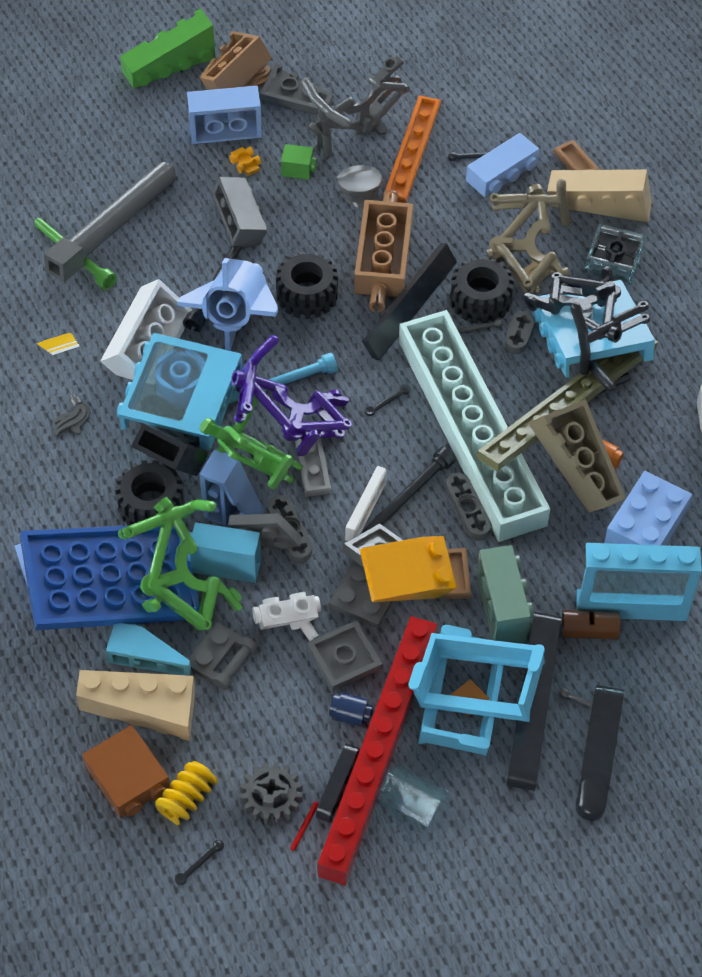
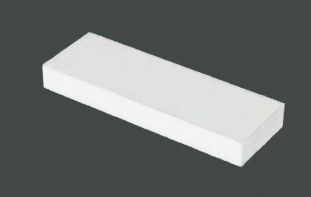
M376 467L345 527L346 541H350L362 532L386 485L387 471L385 468Z

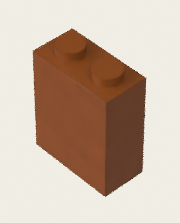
M133 725L82 754L86 769L120 819L125 815L133 816L142 809L143 804L150 800L156 801L158 798H163V791L170 789L168 775Z

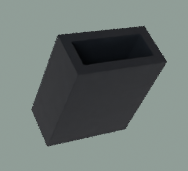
M142 423L131 445L132 448L175 470L194 476L198 475L209 454L165 430Z

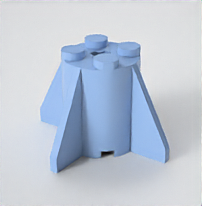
M228 258L223 260L222 270L214 281L181 296L177 301V306L202 309L205 318H209L214 323L213 326L224 331L225 350L231 351L237 330L246 325L253 314L276 317L278 313L277 304L266 283L262 267L248 261Z

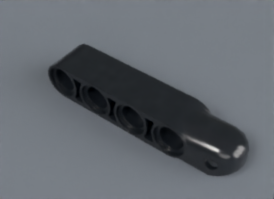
M597 684L594 692L581 780L576 801V812L580 817L589 821L600 819L606 808L625 691Z

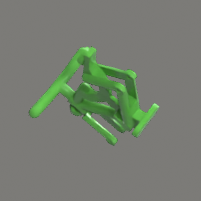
M253 396L252 401L253 409L249 414H246V419L242 424L235 422L233 427L226 426L222 428L216 425L215 421L211 418H206L201 423L200 431L203 434H209L217 438L220 446L216 451L228 453V456L269 475L271 478L267 485L273 490L277 488L282 478L291 484L294 482L295 479L287 474L291 465L299 470L303 468V465L295 461L292 456L286 455L271 444L268 445L263 441H258L242 432L258 402L255 396ZM232 447L245 450L255 457L253 460H250L238 454Z
M165 497L154 506L158 512L155 516L118 531L119 538L124 540L161 526L150 572L142 578L140 586L143 593L147 596H156L154 599L146 600L142 603V607L147 612L158 611L162 607L160 603L163 602L191 623L196 630H208L212 626L211 619L217 594L223 596L235 611H240L243 608L239 603L242 597L237 590L232 587L227 589L216 576L208 577L206 581L197 579L190 573L187 566L188 554H195L198 548L182 518L188 519L196 511H215L216 503L213 501L197 499L178 507L174 506L168 497ZM173 525L181 539L175 556L176 570L161 574ZM183 582L190 589L203 592L199 611L197 612L166 587Z

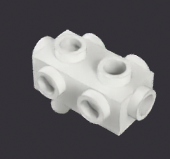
M306 592L289 595L290 600L279 601V597L262 600V605L252 608L255 624L259 623L260 630L290 625L292 630L301 628L309 641L319 636L310 623L311 620L318 618V613L321 612L318 596H306Z

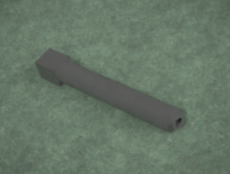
M165 162L158 163L70 239L67 240L63 237L44 253L45 272L66 282L84 266L83 260L176 180L173 166Z

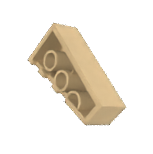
M647 169L551 171L547 193L548 195H557V181L559 179L565 180L568 209L649 222L652 198Z
M80 670L76 693L79 710L113 720H121L134 726H142L162 734H170L190 741L195 698L194 676Z

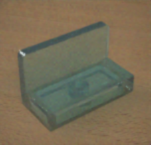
M398 766L388 773L378 799L428 827L434 820L440 804L448 798L450 793L409 769Z

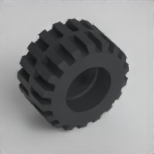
M299 252L297 256L294 254L290 255L289 260L284 259L281 262V266H278L276 274L277 301H279V306L282 309L286 307V313L289 315L294 312L297 318L305 315V319H311L310 315L315 314L316 318L321 317L322 311L327 314L330 311V307L333 308L338 299V273L336 266L332 265V261L329 258L324 259V255L319 254L317 256L314 255V252H309V254ZM304 282H311V283H314V284H316V285L310 286V287H304V286H300V285H298V284L304 283Z
M475 257L471 258L470 262L465 260L461 266H457L455 273L452 274L450 292L451 307H455V313L457 315L462 313V319L467 321L468 318H471V323L477 324V320H482V324L488 323L489 319L494 322L498 316L503 318L506 315V311L509 312L514 287V279L511 277V271L505 269L506 265L503 263L498 264L495 259L487 260V257H481V259ZM474 288H487L491 291L479 292L474 290Z
M147 460L141 461L142 464L140 465L132 464L130 470L125 469L122 472L123 477H118L115 493L120 518L123 522L126 520L127 526L155 516L158 512L154 506L165 497H168L174 506L184 505L182 480L180 476H177L175 469H169V466L165 464L160 465L159 461L153 460L152 463H147ZM147 491H157L163 494L158 499L152 501H143L137 498Z

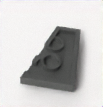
M275 63L260 92V100L318 115V107L310 100L302 87L299 75L294 72L288 73L282 69L280 64ZM313 84L319 96L331 106L333 94Z

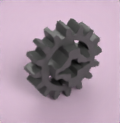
M264 762L262 770H259L256 766L252 767L253 776L245 774V783L240 784V793H242L240 795V802L245 804V813L253 812V820L255 822L260 817L264 818V825H268L270 819H274L276 825H279L280 817H284L289 821L291 819L290 811L298 813V803L303 802V794L300 793L303 791V784L298 782V773L290 775V766L288 765L283 770L279 769V762H275L272 768H269L268 763ZM270 790H274L273 795H268ZM255 800L260 801L263 807L258 805Z

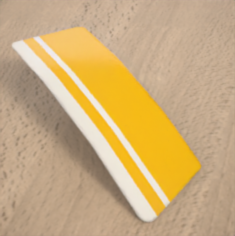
M71 333L37 343L52 355L79 347Z

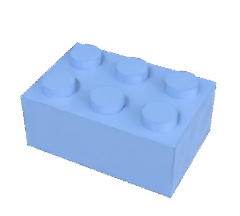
M258 86L187 92L192 144L262 138L261 105Z
M644 470L608 526L604 543L666 546L689 509L692 493Z

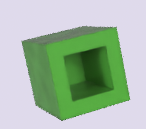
M285 144L281 159V176L310 179L311 172H316L317 158L313 157V147Z

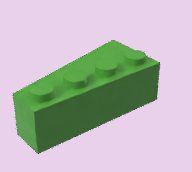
M201 8L195 11V16L187 21L183 18L176 22L177 26L170 31L165 32L163 30L156 34L157 36L150 43L144 41L120 56L122 72L133 88L146 86L154 80L167 78L175 72L188 70L193 65L209 62L215 57L213 24Z

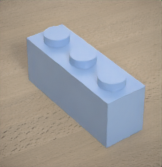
M519 133L468 165L466 181L484 197L491 193H497L503 185L509 181H516L520 174L526 170L531 171L536 167L539 148Z

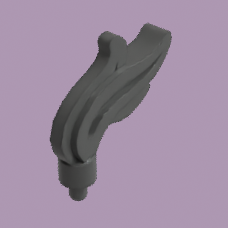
M75 394L70 395L72 399L70 402L74 407L73 411L61 414L55 419L54 436L56 438L62 432L69 429L74 434H81L80 427L87 422L91 415L90 408L81 401L80 397H76Z

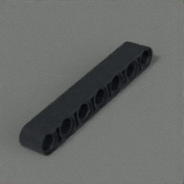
M534 612L529 645L536 646L540 644L544 646L545 664L542 666L530 709V721H516L506 786L532 791L536 789L562 616ZM525 668V671H524V678H523L522 689H523V685H524V682H525V678H526V675H527L528 668Z

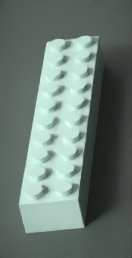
M445 310L401 323L399 344L464 474L472 483L491 522V529L497 541L501 542L547 527L550 507L522 453L499 471H495L477 459V451L508 427L448 311Z

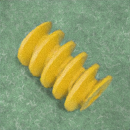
M196 761L188 762L184 766V771L177 774V780H173L170 783V789L163 791V798H158L155 801V806L164 817L176 825H180L179 818L184 820L190 819L186 809L193 812L197 810L193 800L200 803L204 801V797L200 792L211 793V788L207 783L217 785L218 779L203 764Z

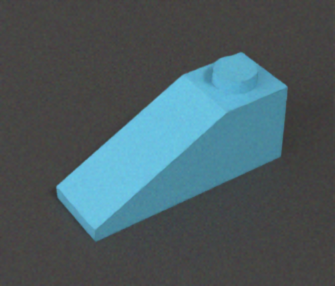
M114 624L106 649L108 663L173 675L191 676L190 660L145 628L136 624Z

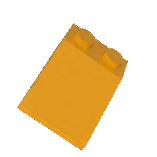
M444 536L418 537L360 549L372 602L435 599L457 588Z

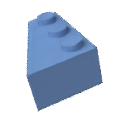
M213 450L199 474L202 500L216 503L215 511H203L204 518L231 528L228 525L230 515L264 514L265 511L240 461L232 459L228 456V453Z

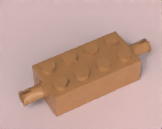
M386 190L383 193V201H364L355 268L354 294L371 295L369 309L373 312L376 311V304L379 305L378 312H382L385 309V297H398L405 288L413 204L398 203L399 195L394 190H392L391 198H389L390 190Z

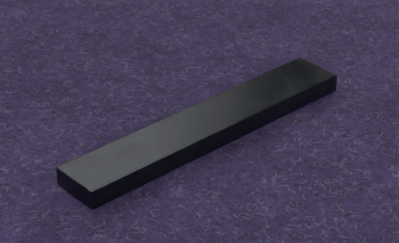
M447 243L439 244L362 340L371 358L375 360L382 358L399 336L400 324L413 319L457 263Z

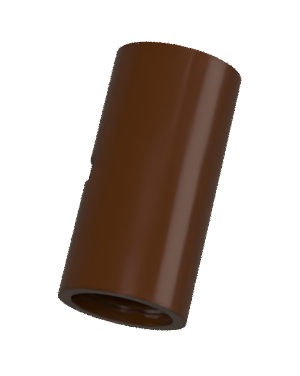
M563 610L562 626H564L562 638L618 640L620 614L619 612Z

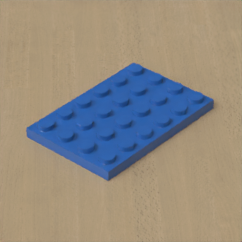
M173 525L161 574L176 570L175 556L181 539ZM127 526L21 531L20 542L35 630L112 626L118 623L143 624L187 621L163 602L160 603L162 607L156 612H147L142 607V603L146 600L156 597L144 594L140 586L142 578L150 572L161 526L124 540L119 538L118 531ZM187 561L188 569L193 575L191 562ZM183 582L166 587L197 612L199 611L200 603L196 590L190 589Z

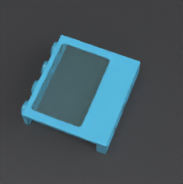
M153 333L150 342H146L144 345L142 361L137 362L135 366L133 382H129L126 387L124 403L121 402L118 406L117 418L120 420L121 429L126 430L130 420L197 436L200 441V449L210 451L216 437L203 434L200 431V425L206 418H211L218 426L221 425L236 387L231 383L232 373L234 370L242 371L243 369L242 354Z
M586 543V568L582 587L576 590V610L619 612L620 619L687 621L702 572L700 547Z

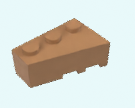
M232 31L229 34L231 40L227 45L224 44L220 47L221 54L218 59H212L200 77L206 89L243 87L250 82V79L257 72L263 70L272 58L260 36Z

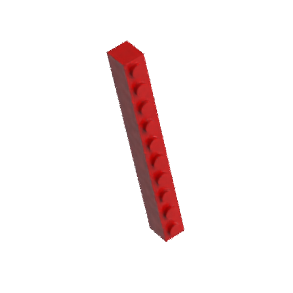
M410 616L317 863V873L320 878L344 886L347 884L415 698L414 691L409 688L413 668L416 663L423 661L431 633H437L436 623Z

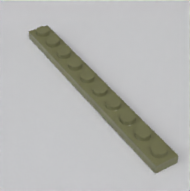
M655 340L654 351L656 350L657 344H658V341H656V340ZM635 351L600 358L597 360V363L614 382L643 359L640 353ZM590 370L586 375L578 374L477 451V459L495 471H499L539 440L528 422L586 399L588 402L605 388Z

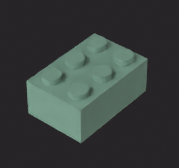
M512 545L479 550L476 578L492 640L521 644L527 642L528 633H531L530 619H534L532 603H527L525 596L528 593L525 578L521 579L520 577L521 561L519 555H514Z

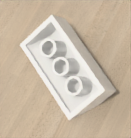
M159 279L142 286L104 353L101 362L115 375L133 380L135 377V366L137 362L142 361L144 345L146 342H150L153 333L179 339L185 329L182 322L186 314L192 311L190 307L177 306L179 297ZM160 344V351L147 379V385L155 386V367L157 361L166 353L173 351L175 347Z

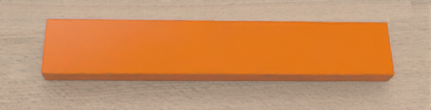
M418 96L385 191L390 190L389 198L392 196V190L396 191L399 195L397 200L399 203H407L441 105L440 99Z

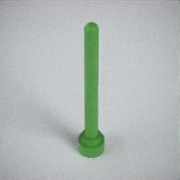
M35 219V226L55 243L63 238L61 234L43 219ZM88 257L83 260V267L94 275L96 284L106 291L116 284L117 275L110 269L100 268Z

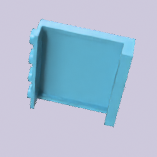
M622 280L613 281L615 285L621 287V296L617 298L613 316L636 306ZM550 294L542 295L539 297H550ZM562 294V295H565V296L585 298V297H581V296H575V295H569V294ZM598 304L592 306L594 310L593 320L602 325L604 306L600 308ZM563 306L558 315H553L551 312L540 308L534 312L532 311V316L535 319L534 322L539 323L541 336L547 339L549 352L554 353L557 368H561L565 378L569 377V365L580 363L578 333L570 306ZM641 314L635 315V316H633V317H631V318H629V319H627V320H625V321H622L621 324H622V323H625V322H627V321H629V320H631V319H633V318H635V317H638V316H640ZM640 324L623 332L621 339L617 343L609 341L608 338L598 339L590 343V360L638 351L644 362L654 360L655 339L647 325Z

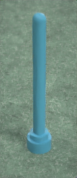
M328 353L322 355L321 359L317 360V363L268 380L285 385L319 372L322 374L327 373L328 375L338 372V367L334 355ZM233 392L229 404L239 400V392Z

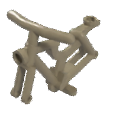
M559 179L556 183L557 195L544 194L540 184L530 186L528 188L529 195L527 193L504 195L493 193L490 195L493 211L497 212L500 209H523L501 236L491 239L489 242L490 249L486 251L488 260L495 259L497 263L502 261L505 263L524 293L534 295V291L551 270L555 273L559 272L561 275L570 276L567 267L561 268L555 252H549L544 255L535 247L537 236L540 233L549 234L551 230L547 205H558L562 225L569 226L571 224L567 203L566 181L563 179ZM537 209L539 220L533 223L527 232L526 238L513 239L512 237ZM527 252L529 257L538 264L529 277L512 253Z

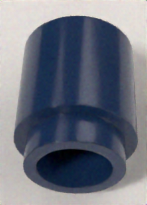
M346 693L341 695L334 694L329 716L335 717L336 721L362 727L364 722H370L373 706L369 705V699Z

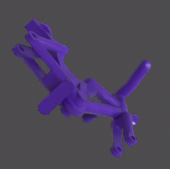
M271 335L254 351L242 371L234 370L232 373L231 383L233 386H236V391L240 393L234 420L239 424L244 422L246 414H249L253 409L252 401L253 396H255L282 426L285 440H302L296 452L298 456H305L319 438L335 437L340 439L345 435L343 430H348L352 426V422L335 408V406H346L349 398L342 396L340 390H331L328 393L315 391L308 400V404H300L287 396L288 388L286 385L257 376V365L279 342L276 335ZM263 389L271 391L273 398L281 405L290 410L289 418L273 402V400L265 393ZM314 413L323 420L319 422H302L303 415Z

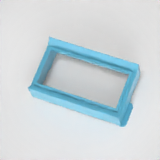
M443 625L440 634L477 638L472 637L469 629L451 625ZM441 658L430 693L441 694L447 658ZM491 665L486 693L489 701L498 700L503 665ZM424 709L418 744L430 743L483 756L487 755L495 717L482 716L480 734L477 737L434 729L438 710Z
M431 633L423 661L416 663L413 668L409 688L414 691L419 706L422 708L529 722L530 709L542 666L545 664V649L540 644L535 646ZM441 658L528 668L519 703L512 704L430 693Z

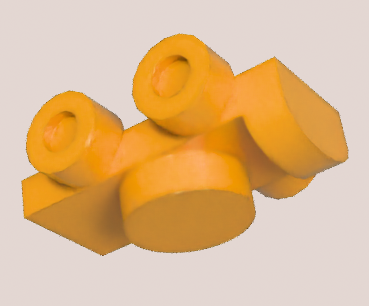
M241 147L231 152L229 159L232 164L237 163L236 168L239 173L245 172L247 176H250L260 171L258 165L261 164V159L258 155L253 158L251 157L254 155L252 147L246 149Z

